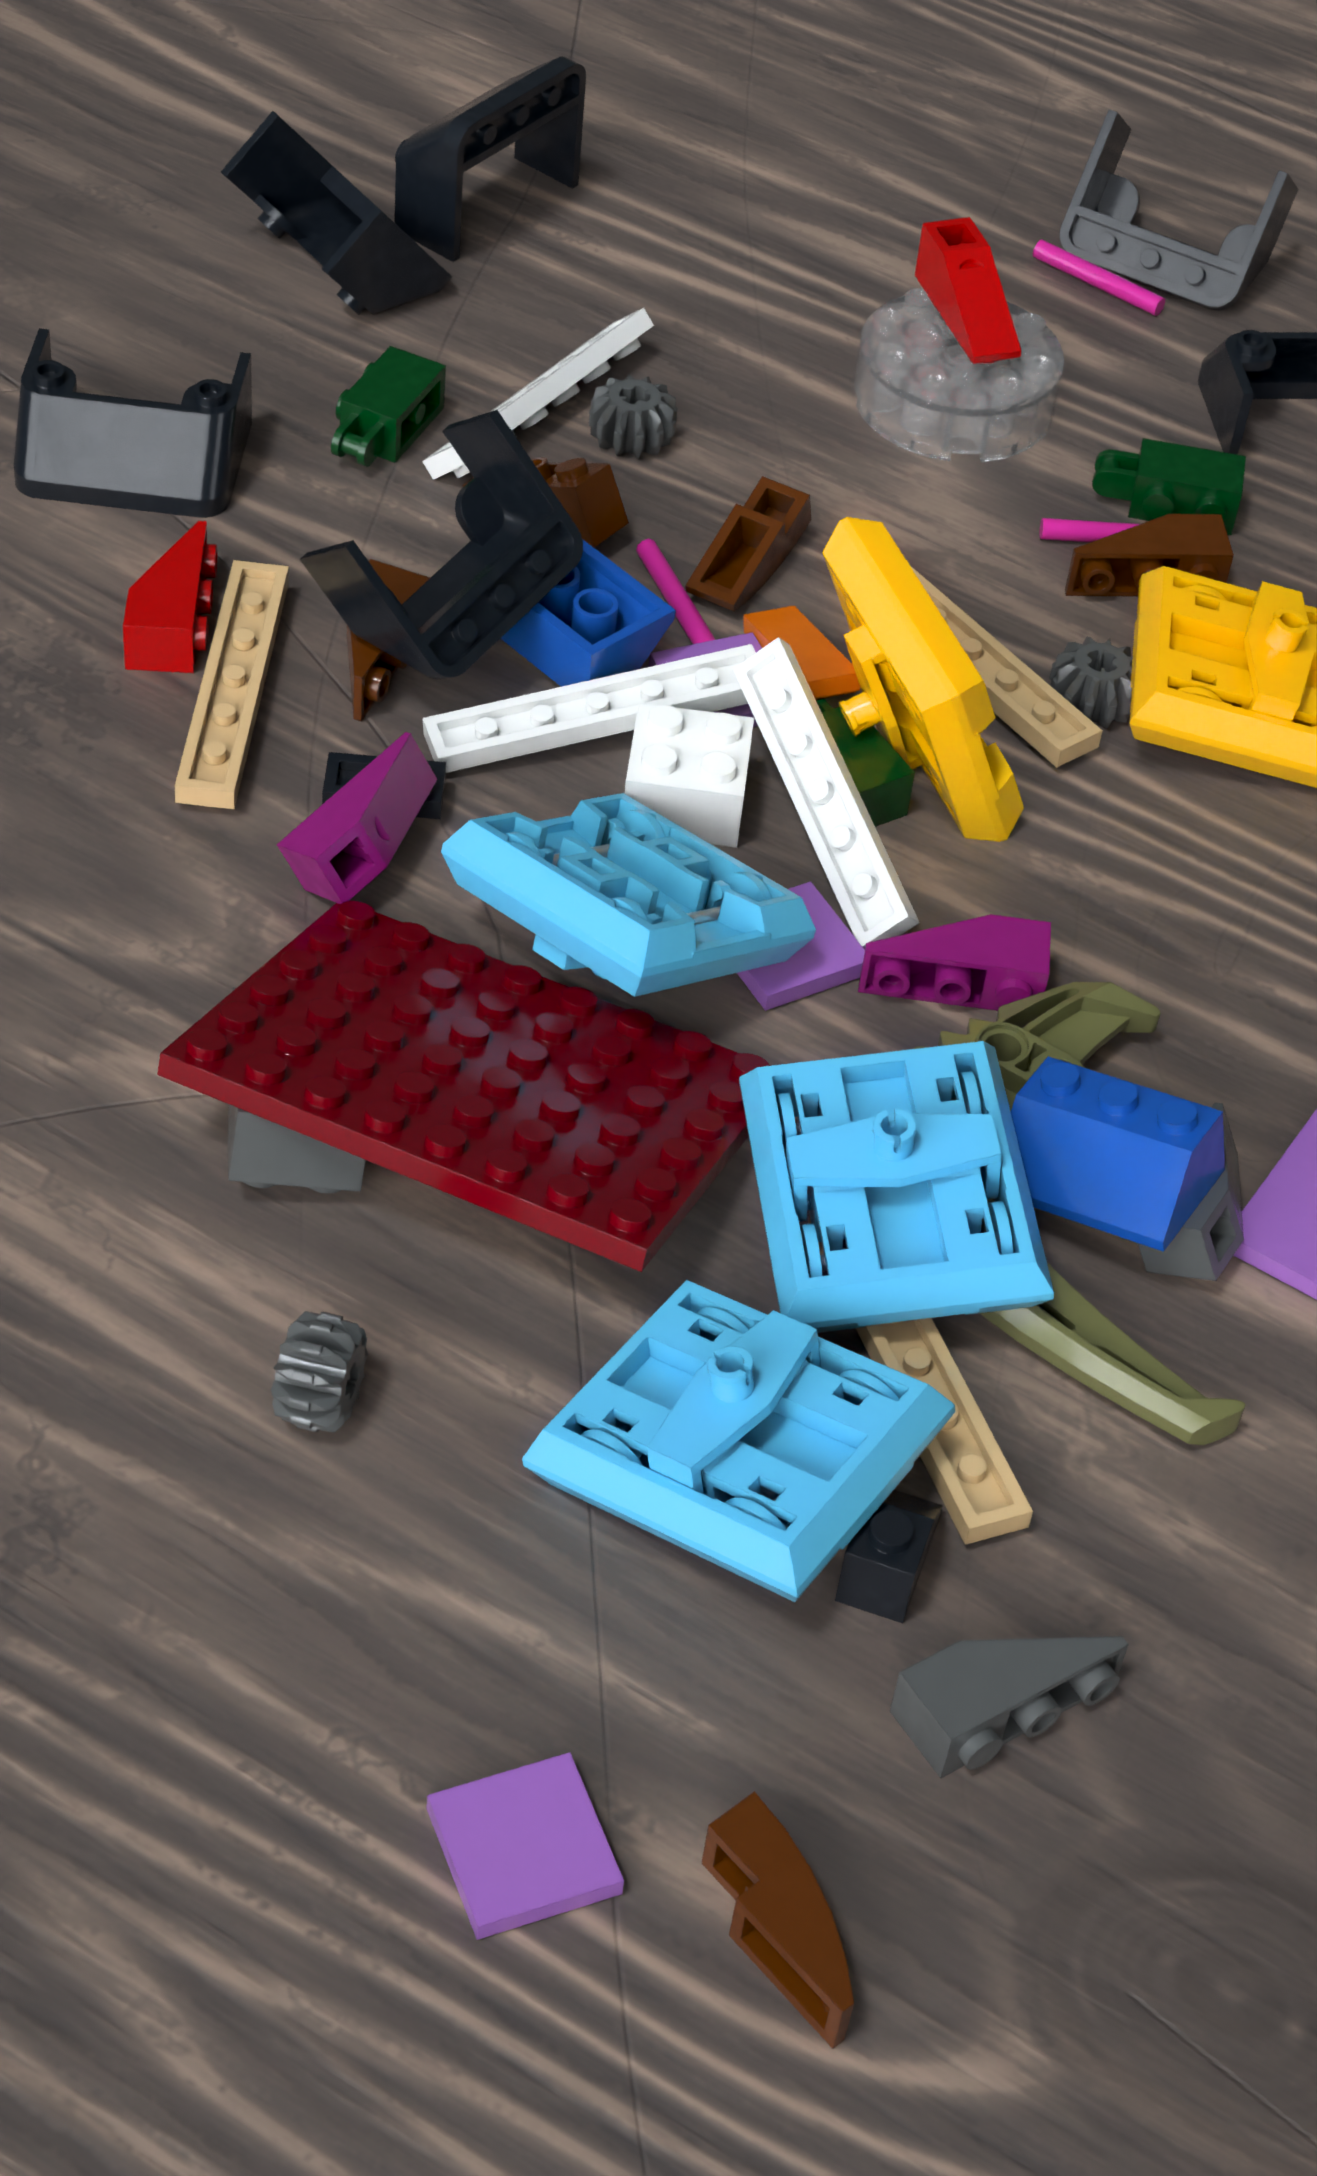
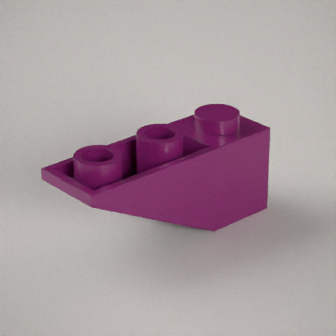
M405 732L277 844L306 891L341 904L351 900L389 865L437 781L434 772L411 733Z
M990 914L866 943L858 992L998 1011L1002 1005L1046 990L1050 973L1051 922Z

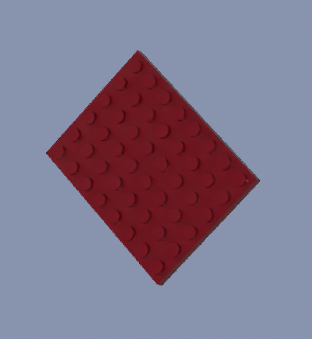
M346 901L333 905L160 1053L157 1075L642 1272L749 1137L739 1077L757 1067L771 1065L760 1056L749 1053L741 1054L712 1043L708 1037L701 1033L681 1031L658 1022L644 1011L625 1009L601 1000L587 989L568 987L542 977L538 971L531 967L511 965L488 956L483 950L474 945L457 944L434 935L420 924L401 922L377 913L366 903Z

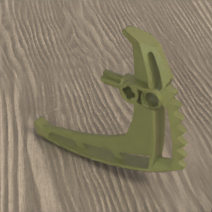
M1072 982L1000 1006L996 1022L970 1018L967 1035L941 1031L938 1046L984 1041L994 1046L1011 1112L1016 1094L1048 1056L1083 1067L1082 1064L1119 1032H1154L1161 1013L1153 1004L1112 982ZM916 1046V1047H914V1049L927 1048V1047H924V1046ZM995 1198L987 1199V1203L995 1202ZM982 1218L980 1233H985L987 1231L984 1223V1218ZM1048 1262L1054 1299L1039 1304L1044 1310L1036 1305L1027 1308L979 1313L1013 1339L1074 1379L1188 1444L1206 1445L1232 1434L1239 1426L1246 1406L1244 1402L1235 1399L1207 1398L1100 1313L1057 1273Z

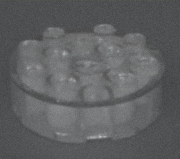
M910 289L905 295L895 298L876 309L864 324L853 386L857 395L856 407L863 419L878 434L913 453L945 461H951L952 453L980 454L981 462L1005 459L1033 447L1047 434L1051 427L1064 369L1063 350L1058 339L1046 326V322L1041 316L1029 313L1025 309L1007 302L1021 347V356L998 360L994 363L972 364L924 289Z

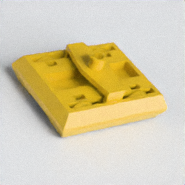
M852 517L840 520L822 553L850 628V632L843 636L862 693L838 703L854 736H857L862 731L876 725L878 732L912 770L921 766L964 838L996 842L1007 840L1024 809V805L1014 774L996 742L987 746L980 736V733L996 718L983 678L882 522Z
M1166 566L1142 574L1139 580L1130 686L1132 688L1130 727L1134 739L1317 788V608L1305 605L1302 592L1262 581L1258 591Z

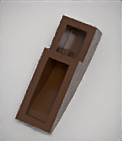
M762 476L745 505L736 504L686 583V592L732 611H736L745 604L780 567L811 522L810 495Z
M753 1792L708 1825L701 1864L736 1901L729 1936L834 2049L845 2040L855 2004L846 1955L833 1914L812 1869L784 1826L758 1795Z

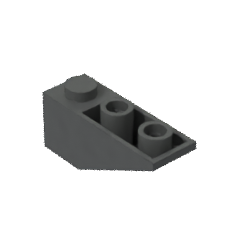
M1214 1103L1211 1108L1223 1111L1225 1171L1164 1252L1137 1243L1146 1272L1217 1281L1244 1240L1238 1152L1223 1103Z
M1122 1636L958 1641L899 1672L890 1713L940 1779L963 1766L973 1770L989 1762L1000 1751L1003 1744L1024 1733L1027 1737H1035L1043 1733L1058 1720L1062 1712L1082 1701L1085 1705L1090 1706L1106 1698L1120 1681L1118 1674L1129 1644Z

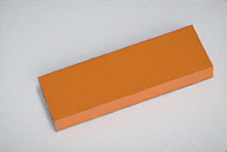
M795 605L744 614V633L753 632L762 648L778 637L791 646L816 700L855 693L860 690L853 664Z

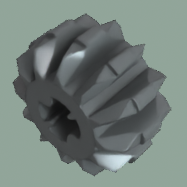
M628 374L626 379L622 381L616 378H608L606 386L596 387L595 394L591 400V409L589 411L591 435L598 438L600 448H614L616 456L632 453L638 459L643 452L658 455L660 447L670 445L671 439L675 434L678 411L676 398L668 394L667 385L651 384L650 377L638 380Z
M1088 636L1083 644L1068 642L1065 650L1057 655L1056 662L1052 664L1049 677L1051 687L1092 722H1098L1104 728L1108 729L1113 720L1127 723L1130 716L1132 688L1130 687L1132 671L1131 647L1117 648L1112 646L1110 639L1105 643H1097Z
M305 1311L288 1327L287 1338L280 1345L279 1359L274 1366L276 1372L271 1393L274 1398L272 1406L275 1416L281 1417L282 1420L291 1422L293 1425H297V1428L313 1432L322 1430L335 1433L351 1417L355 1400L359 1399V1389L365 1377L364 1365L368 1357L365 1330L360 1328L357 1323L344 1320L343 1316L327 1312L318 1314Z

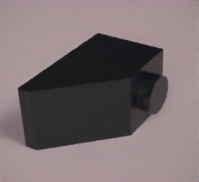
M893 1490L849 1542L843 1560L835 1601L903 1624L939 1522L943 1505Z

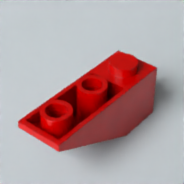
M965 217L923 223L915 277L972 364L994 363L998 360L1020 357L1021 347L990 245L972 219Z
M198 521L128 589L123 621L126 670L194 673L197 650L207 651L208 616H201V614L212 613L213 580H206V578H216L218 563L217 544H207V521Z

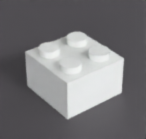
M639 703L626 776L625 794L710 844L737 848L754 718L729 713L677 708L670 705Z

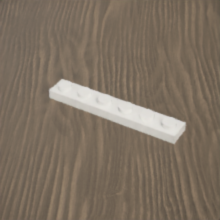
M642 308L613 322L492 411H499L512 432L518 425L524 430L536 424L549 414L545 408L548 403L551 402L555 407L580 392L576 384L579 380L582 379L585 384L591 382L611 369L607 361L613 356L614 360L618 361L641 346L638 337L654 326L647 312ZM450 442L422 461L433 480L451 471L454 472L457 478L470 472Z
M778 637L734 668L733 671L851 931L865 950L866 943L902 935L920 922L794 652L787 642Z
M752 644L425 717L422 718L423 734L433 760L446 762V773L634 730L639 703L670 705L677 708L707 712L745 705L748 702L733 669L756 652Z

